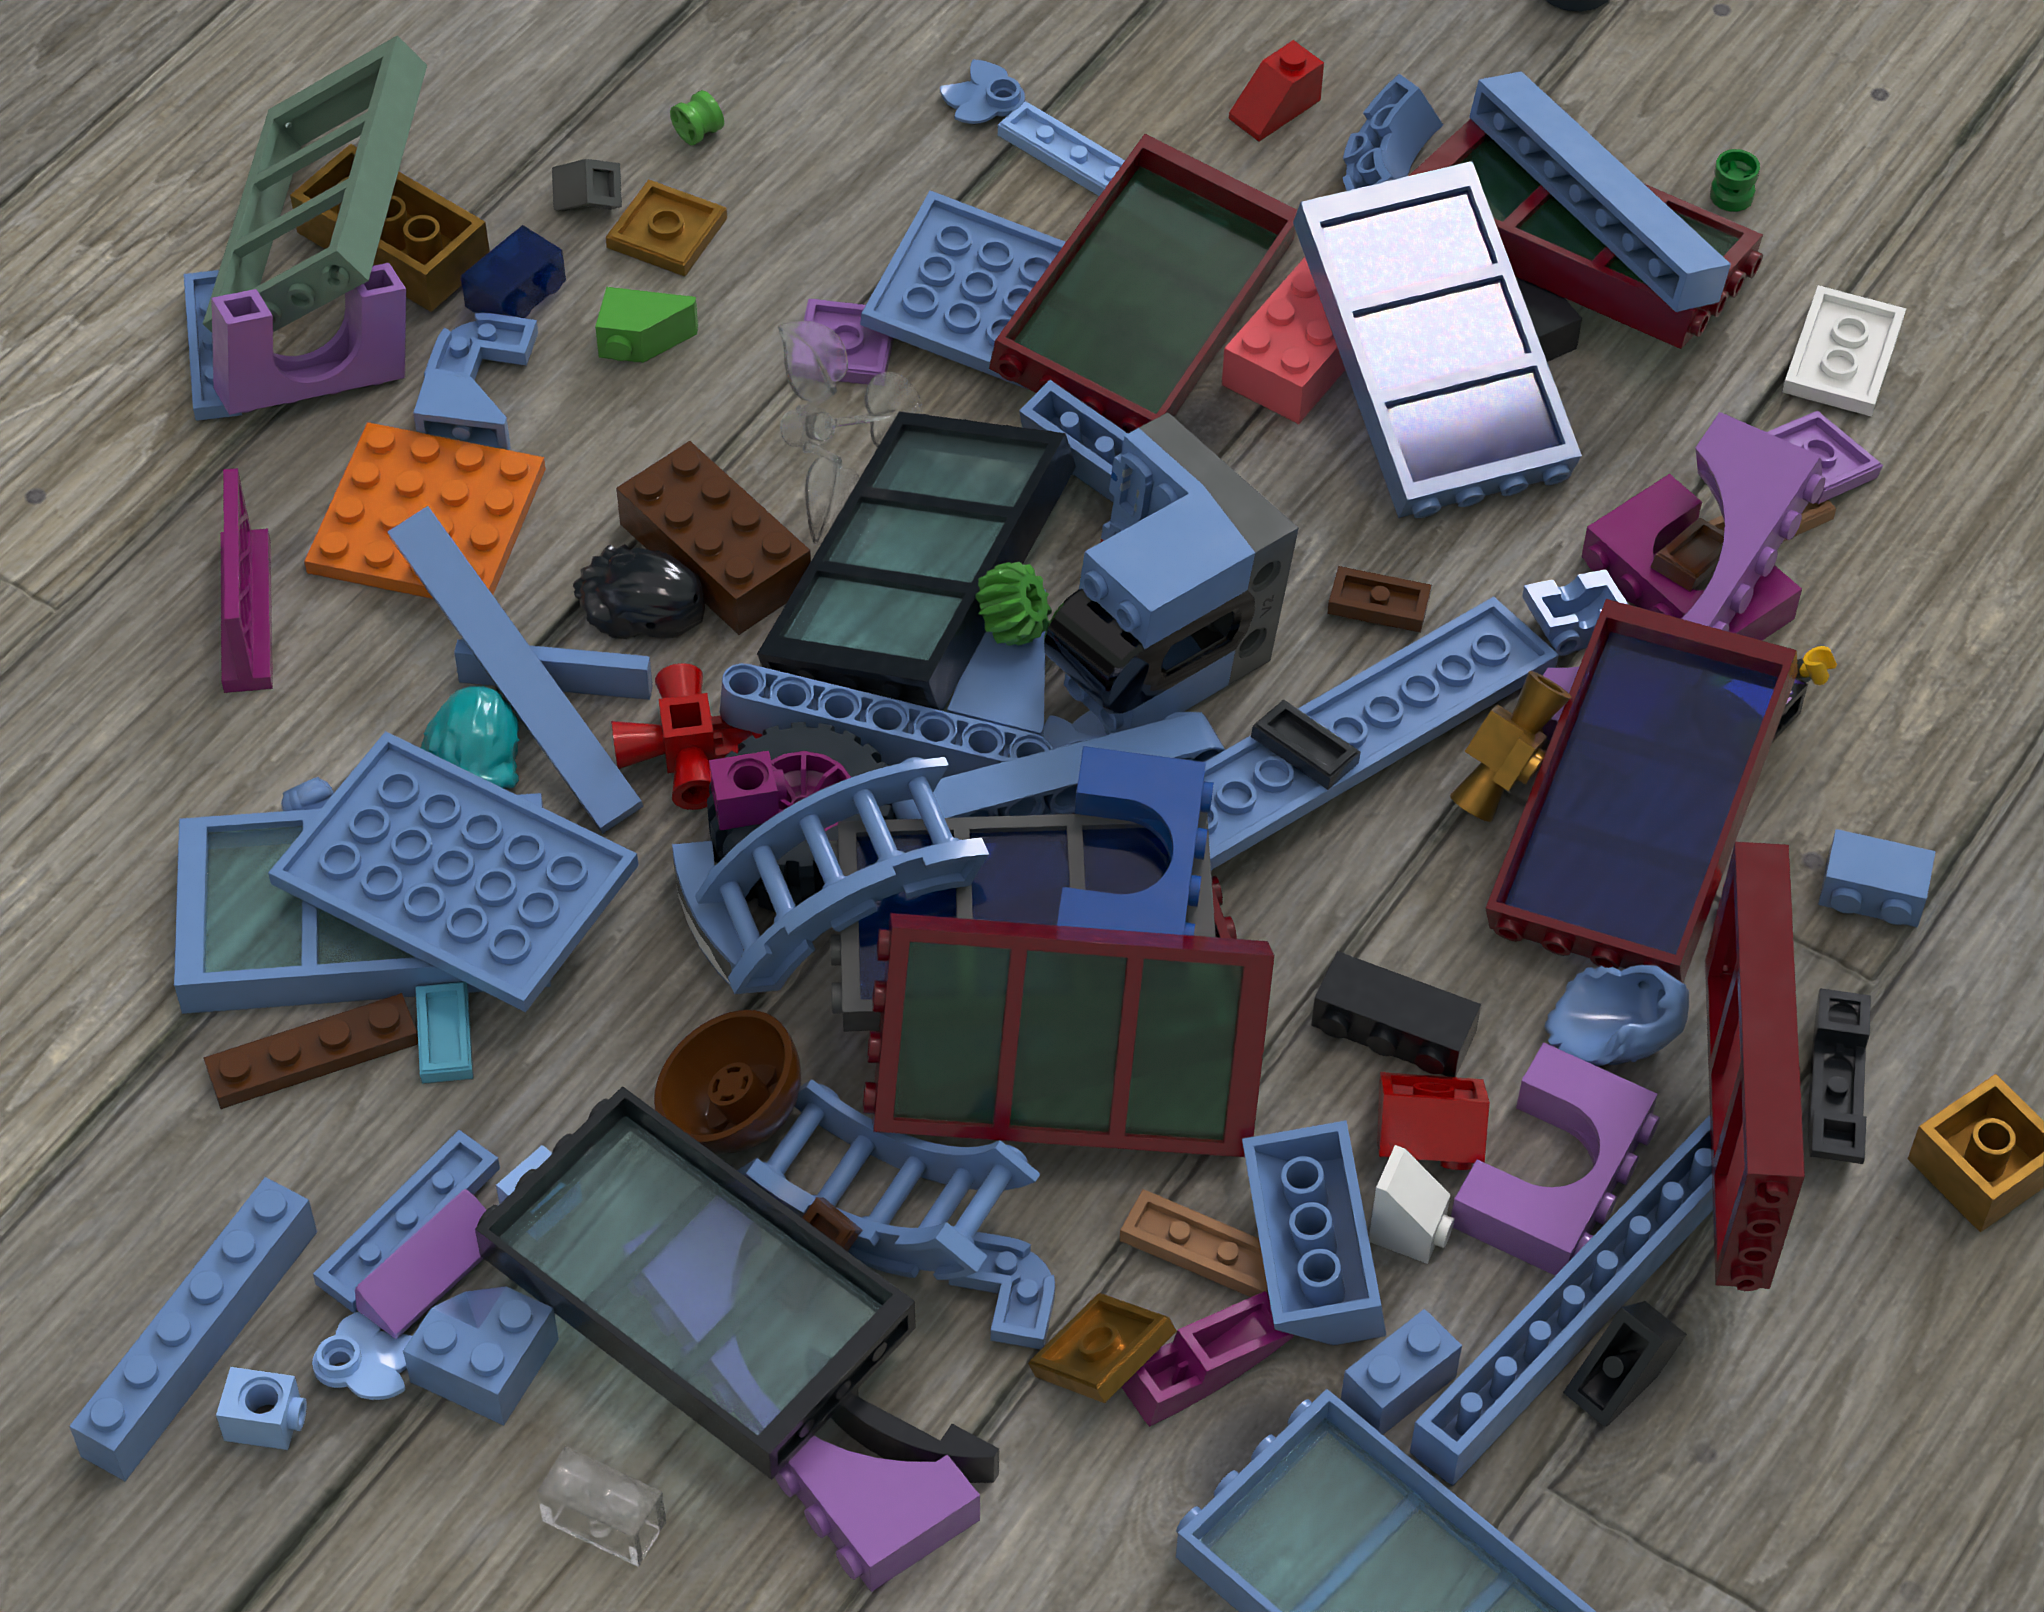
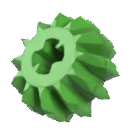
M1007 562L995 566V569L987 571L985 576L979 578L978 586L980 592L976 594V599L980 603L981 610L978 614L983 616L986 632H992L997 644L1006 643L1008 646L1014 644L1019 646L1033 642V639L1041 637L1042 632L1047 629L1049 623L1047 616L1052 614V609L1047 602L1049 593L1045 592L1043 588V578L1035 575V570L1031 564L1023 565L1020 562L1012 564Z

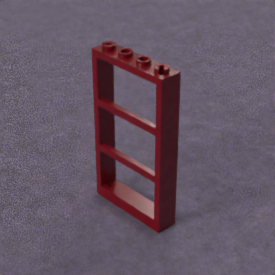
M1735 841L1705 958L1715 1285L1737 1287V1290L1754 1291L1759 1288L1770 1289L1805 1178L1789 845Z

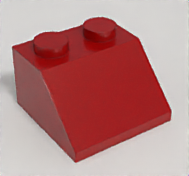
M1380 1072L1377 1137L1379 1157H1388L1389 1160L1394 1146L1397 1145L1405 1148L1418 1162L1420 1160L1441 1161L1440 1166L1447 1169L1469 1170L1472 1168V1163L1474 1164L1477 1159L1485 1163L1490 1102L1484 1080Z

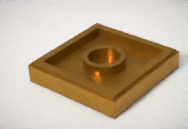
M648 179L607 234L606 247L685 277L726 221L727 208Z
M1098 1293L1028 1364L1035 1377L1106 1403L1177 1331L1170 1317Z

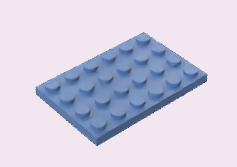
M385 731L268 874L273 886L526 1012L638 867L637 853Z

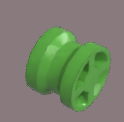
M703 90L693 94L690 102L687 104L678 103L671 107L670 118L676 132L689 145H696L703 140L705 133H715L724 126V117L718 103L708 92Z

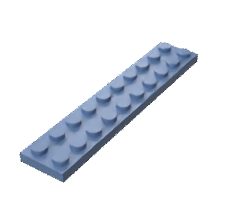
M1493 596L1298 708L1361 752L1359 763L1329 790L1254 740L1251 736L1205 761L1204 781L1214 782L1210 813H1207L1211 870L1522 688L1529 671L1543 675L1547 668H1556L1559 654ZM1149 840L1170 861L1168 852L1161 840Z

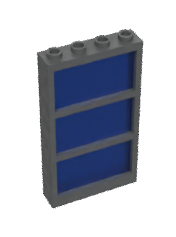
M1199 813L1198 828L1208 829L1207 813ZM1080 814L945 818L954 838L959 840L982 838L989 853L988 857L970 886L935 891L907 899L904 891L875 902L877 912L840 931L841 934L830 935L831 966L841 965L842 982H832V1013H843L844 1032L879 1031L881 1013L872 1012L873 986L875 980L884 981L886 962L877 961V942L879 929L889 930L890 913L1057 925L1062 887L1113 894H1131L1145 890L1159 881L1170 866L1169 855L1164 844L1152 831L1140 824ZM922 819L885 820L897 850L906 853L933 845ZM838 821V840H829L843 875L848 876L875 864L879 858L863 822ZM1207 831L1204 860L1193 858L1191 875L1202 876L1198 906H1187L1185 922L1195 923L1194 936L1215 937L1209 831ZM910 942L902 1030L1002 1027L1010 949ZM1027 950L1020 1026L1120 1023L1126 964L1054 955V952ZM1180 962L1178 972L1143 967L1137 1022L1217 1019L1220 1001L1217 964Z

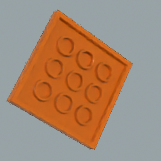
M367 422L304 561L306 572L308 574L433 599L388 535L389 530L429 506L486 587L494 595L546 470L544 457Z

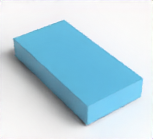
M457 982L416 986L421 1083L474 1079L467 983Z

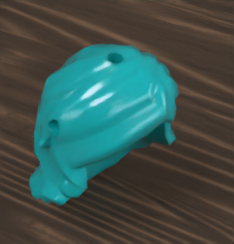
M469 686L456 690L428 723L423 733L424 738L420 748L503 789L514 788L519 781V776L516 773L517 763L515 762L518 754V742L520 741L517 736L519 720L511 706L496 690L485 686Z

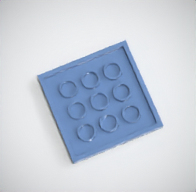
M929 191L862 311L860 325L1023 387L1013 381L1004 379L1000 374L989 369L995 339L1066 242L936 192ZM1087 250L1059 289L1057 295L1072 303L1074 302L1093 265L1094 252ZM1046 308L1020 345L1046 357L1066 317Z

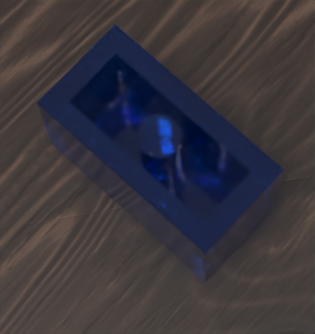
M524 225L519 227L461 275L466 308L474 313H493L526 318L534 307L547 296L556 293L566 281L563 250Z

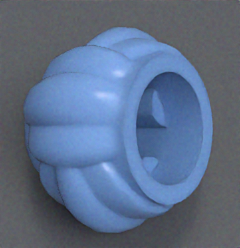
M319 777L313 778L282 793V810L321 809L334 794L333 789L326 781Z

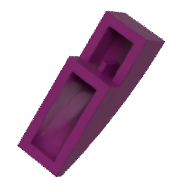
M1264 1291L1178 1329L1173 1342L1162 1346L1121 1388L1150 1427L1179 1413L1232 1382L1291 1340L1294 1335L1275 1330L1269 1295Z

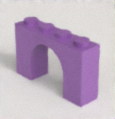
M390 263L374 265L369 281L345 293V315L342 325L334 337L319 349L299 356H284L273 352V315L257 289L211 298L214 390L229 415L247 413L255 409L284 403H294L307 398L337 394L345 390L369 385H380L384 382L405 378L406 288Z
M1543 1042L1521 1081L1516 1108L1563 1129L1576 1137L1587 1149L1593 1162V1168L1586 1176L1572 1184L1561 1187H1542L1525 1182L1477 1159L1454 1199L1451 1217L1455 1218L1453 1228L1556 1276L1593 1237L1590 1233L1596 1222L1605 1225L1617 1200V1196L1612 1194L1618 1182L1627 1185L1639 1159V1156L1633 1153L1639 1142L1646 1146L1650 1143L1659 1124L1660 1117L1653 1114L1658 1094Z

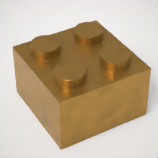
M1994 1074L1918 1127L1908 1160L1981 1233L2044 1188V1121L1997 1074Z

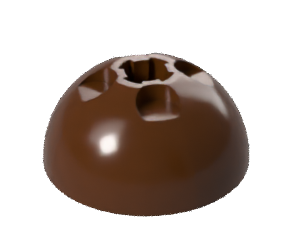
M739 1010L717 1016L687 1035L666 1060L656 1083L654 1094L655 1110L714 1154L737 1153L756 1147L772 1137L785 1124L797 1102L801 1084V1066L796 1046L782 1023L770 1014L756 1010Z

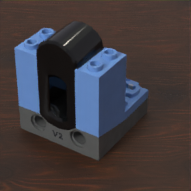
M1168 412L1124 436L1122 452L1115 456L1113 460L1109 492L1114 496L1111 520L1103 525L1100 543L1084 553L1079 589L1067 597L1058 607L1049 621L1044 635L1045 654L1066 673L1064 686L1070 695L1088 707L1099 718L1101 724L1107 730L1114 733L1162 721L1174 712H1184L1271 661L1299 529L1298 526Z

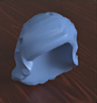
M1656 965L1632 966L1622 971L1614 967L1605 968L1603 966L1596 969L1592 967L1586 968L1584 972L1578 973L1573 981L1568 982L1566 992L1556 1003L1555 1010H1552L1547 1015L1548 1020L1545 1022V1031L1550 1035L1548 1043L1595 1066L1605 1064L1618 1065L1647 1058L1663 1049L1683 1032L1688 1017L1689 990L1684 983Z

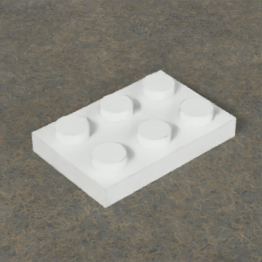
M1818 285L1791 361L1782 393L1872 417L1903 323L1906 308Z

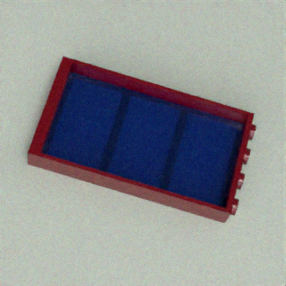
M1606 599L1569 692L1571 699L1564 705L1485 909L1489 928L1494 929V932L1500 937L1510 941L1519 942L1524 938L1540 943L1546 950L1557 955L1569 956L1571 953L1590 958L1591 962L1599 967H1614L1616 969L1621 967L1626 969L1638 965H1656L1683 983L1798 673L1797 650Z

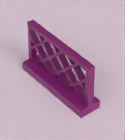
M238 468L223 469L224 532H220L221 682L224 693L273 689L270 535L268 528L251 530Z

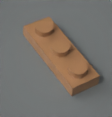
M1143 1189L1120 1229L1121 1242L1249 1297L1264 1291L1268 1294L1259 1238Z

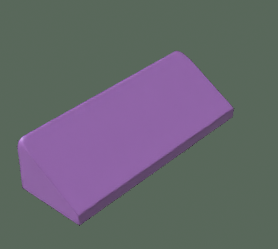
M462 1190L359 1283L355 1289L357 1311L397 1339L479 1264L483 1258L479 1253L475 1228L486 1209L478 1199L468 1190Z

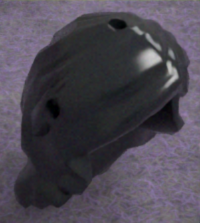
M626 544L616 549L608 545L600 556L592 557L589 566H585L580 570L581 577L573 583L574 595L580 600L581 608L586 612V619L589 624L595 626L601 633L608 634L611 638H617L618 636L624 639L635 638L639 633L655 638H677L703 621L705 603L703 586L699 575L687 568L679 560L659 550L653 551L643 548H633L630 550Z

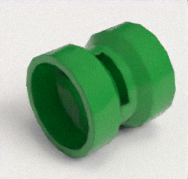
M1741 149L1727 150L1718 156L1714 169L1715 177L1710 189V199L1714 205L1728 212L1742 211L1751 206L1755 195V183L1760 172V162L1756 156Z

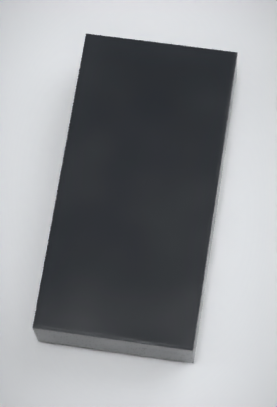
M1284 699L1252 727L1251 737L1327 790L1359 763L1361 754L1359 750Z

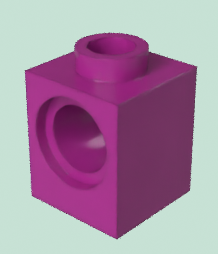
M769 751L709 760L711 791L719 830L762 824L779 813L778 800L787 799L783 770H773Z

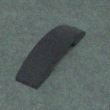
M1819 989L1809 1086L1808 1142L1810 1157L1858 1164L1864 1163L1867 1116H1863L1866 1046L1870 1036L1871 995Z
M810 1349L805 1356L807 1384L831 1360L813 1349ZM858 1389L831 1417L850 1437L884 1459L905 1462H937L948 1455L970 1483H994L999 1475V1448L954 1424L950 1425L942 1439L939 1440L859 1397Z

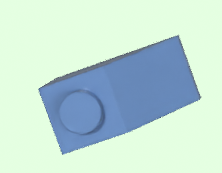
M426 372L413 412L416 432L505 450L511 449L506 416L472 377Z

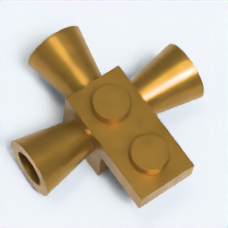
M1529 671L1513 714L1497 704L1489 712L1466 748L1465 752L1481 763L1450 794V798L1473 816L1487 822H1492L1504 789L1509 791L1518 780L1526 785L1538 770L1546 754V751L1541 749L1543 742L1547 738L1542 728L1571 699L1570 694L1543 675Z

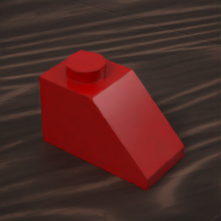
M1292 40L1262 60L1230 110L1229 119L1260 142L1321 101L1324 62Z

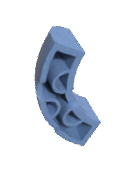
M1398 74L1365 109L1363 114L1367 120L1360 131L1350 134L1343 160L1347 164L1346 176L1343 177L1346 190L1349 191L1407 177L1411 165L1421 148L1443 126V123L1420 88L1401 74ZM1392 216L1374 220L1385 224L1393 223L1391 222Z

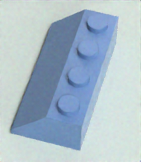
M1347 1120L1242 1139L1275 1330L1330 1345L1386 1336Z

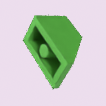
M606 287L595 326L599 358L644 363L697 335L696 297Z

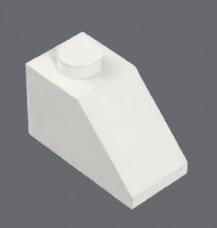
M1397 1145L1394 1146L1376 1186L1369 1242L1428 1264L1435 1246L1444 1248L1450 1237L1455 1218L1447 1215L1451 1195L1405 1148Z

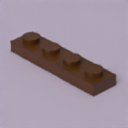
M400 993L203 1058L220 1109L418 1045V1034L403 994Z

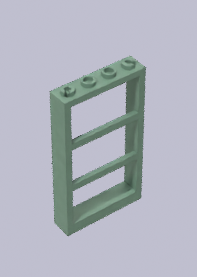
M398 35L268 109L211 298L257 289L273 315V332L369 281L427 64ZM368 109V112L300 150L304 144ZM360 136L349 178L281 216L293 173ZM341 203L330 246L260 285L273 240ZM210 298L203 325L212 332V303Z

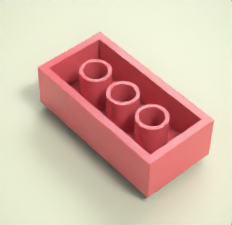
M1326 240L1347 299L1398 287L1399 275ZM1305 257L1224 348L1222 373L1223 386L1297 424L1301 423L1345 371ZM1395 305L1353 315L1364 347L1395 313Z

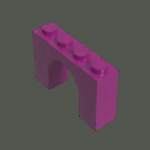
M1668 474L1587 526L1581 557L1594 572L1606 569L1627 602L1633 603L1639 608L1682 619L1694 606L1704 590L1693 589L1690 592L1652 569L1651 564L1655 555L1699 518L1702 501L1671 474ZM1775 565L1766 577L1762 575L1759 577L1753 587V596L1748 607L1742 614L1736 612L1729 623V632L1763 641L1795 619L1802 588Z

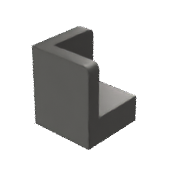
M582 159L552 167L554 210L567 211L579 207L612 210L622 207L620 163Z

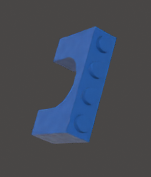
M1083 746L1076 791L1075 814L1125 820L1146 827L1164 844L1169 855L1170 866L1162 878L1154 885L1131 894H1113L1062 887L1057 926L1194 936L1195 923L1185 922L1187 906L1197 907L1202 876L1191 875L1193 858L1204 860L1208 829L1198 828L1200 812L1210 813L1214 782L1204 781L1206 762ZM1054 952V955L1126 964L1127 959L1125 957ZM1144 959L1143 967L1178 972L1180 962Z

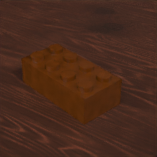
M688 441L616 488L620 525L646 549L667 553L698 574L703 586L704 603L738 635L785 605L811 562L810 549L691 441Z

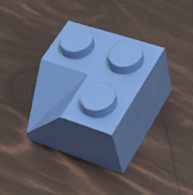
M507 1286L466 1291L432 1307L403 1350L410 1382L504 1426L559 1340L554 1308Z

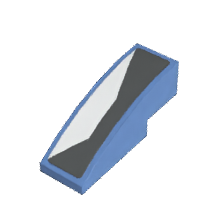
M712 841L672 844L678 896L688 926L701 951L718 974L730 985L728 976L740 960L743 952L738 934L724 902L698 904L695 898L710 869L715 866Z

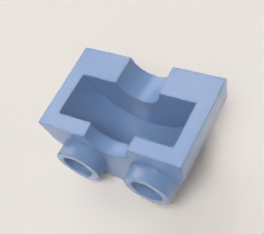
M1606 569L1577 575L1571 583L1563 587H1557L1554 580L1524 585L1522 596L1553 649L1560 656L1587 648L1606 599L1628 604Z

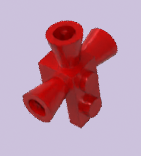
M687 663L673 664L663 668L655 677V684L662 698L658 699L661 725L611 721L616 764L618 769H622L665 754L667 773H674L673 803L683 809L698 810L707 807V798L710 796L709 760L725 758L731 751L738 753V744L752 735L757 739L762 737V734L730 726L722 720L720 715L711 716L708 693H702L703 672L701 669Z

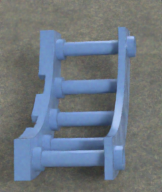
M921 757L908 758L900 764L872 770L824 788L770 818L740 841L717 865L710 869L695 898L698 904L724 902L744 951L728 976L734 994L781 990L795 969L815 951L812 941L831 927L833 930L840 932L855 922L877 912L875 904L877 901L903 891L907 899L935 891L971 885L989 853L982 838L959 840L954 838L933 794L949 766L945 757L923 759ZM913 799L933 845L904 853L897 850L879 807ZM859 814L879 859L873 865L844 876L824 829L838 821ZM806 840L825 884L821 891L795 906L777 861L791 849ZM760 877L777 914L774 918V924L761 936L745 900L747 894Z
M812 1079L800 1086L795 1108L801 1114L767 1163L756 1158L737 1170L802 1218L816 1197L825 1198L833 1206H836L870 1155L900 1169L869 1217L863 1216L861 1218L837 1208L863 1230L848 1252L866 1266L879 1271L909 1278H915L920 1270L933 1271V1275L937 1280L962 1278L977 1273L987 1258V1255L975 1246L973 1239L981 1224L1004 1190L1024 1187L1036 1182L1040 1176V1173L1028 1164L1026 1156L1020 1150L1013 1146L1005 1145L1001 1140L978 1147H956L928 1142L907 1134L873 1132L871 1118L842 1102L838 1095L829 1087L818 1084ZM820 1125L851 1146L818 1195H811L786 1180L784 1174L816 1127ZM920 1177L946 1184L918 1228L889 1225ZM969 1189L978 1190L956 1225L951 1226L947 1223Z

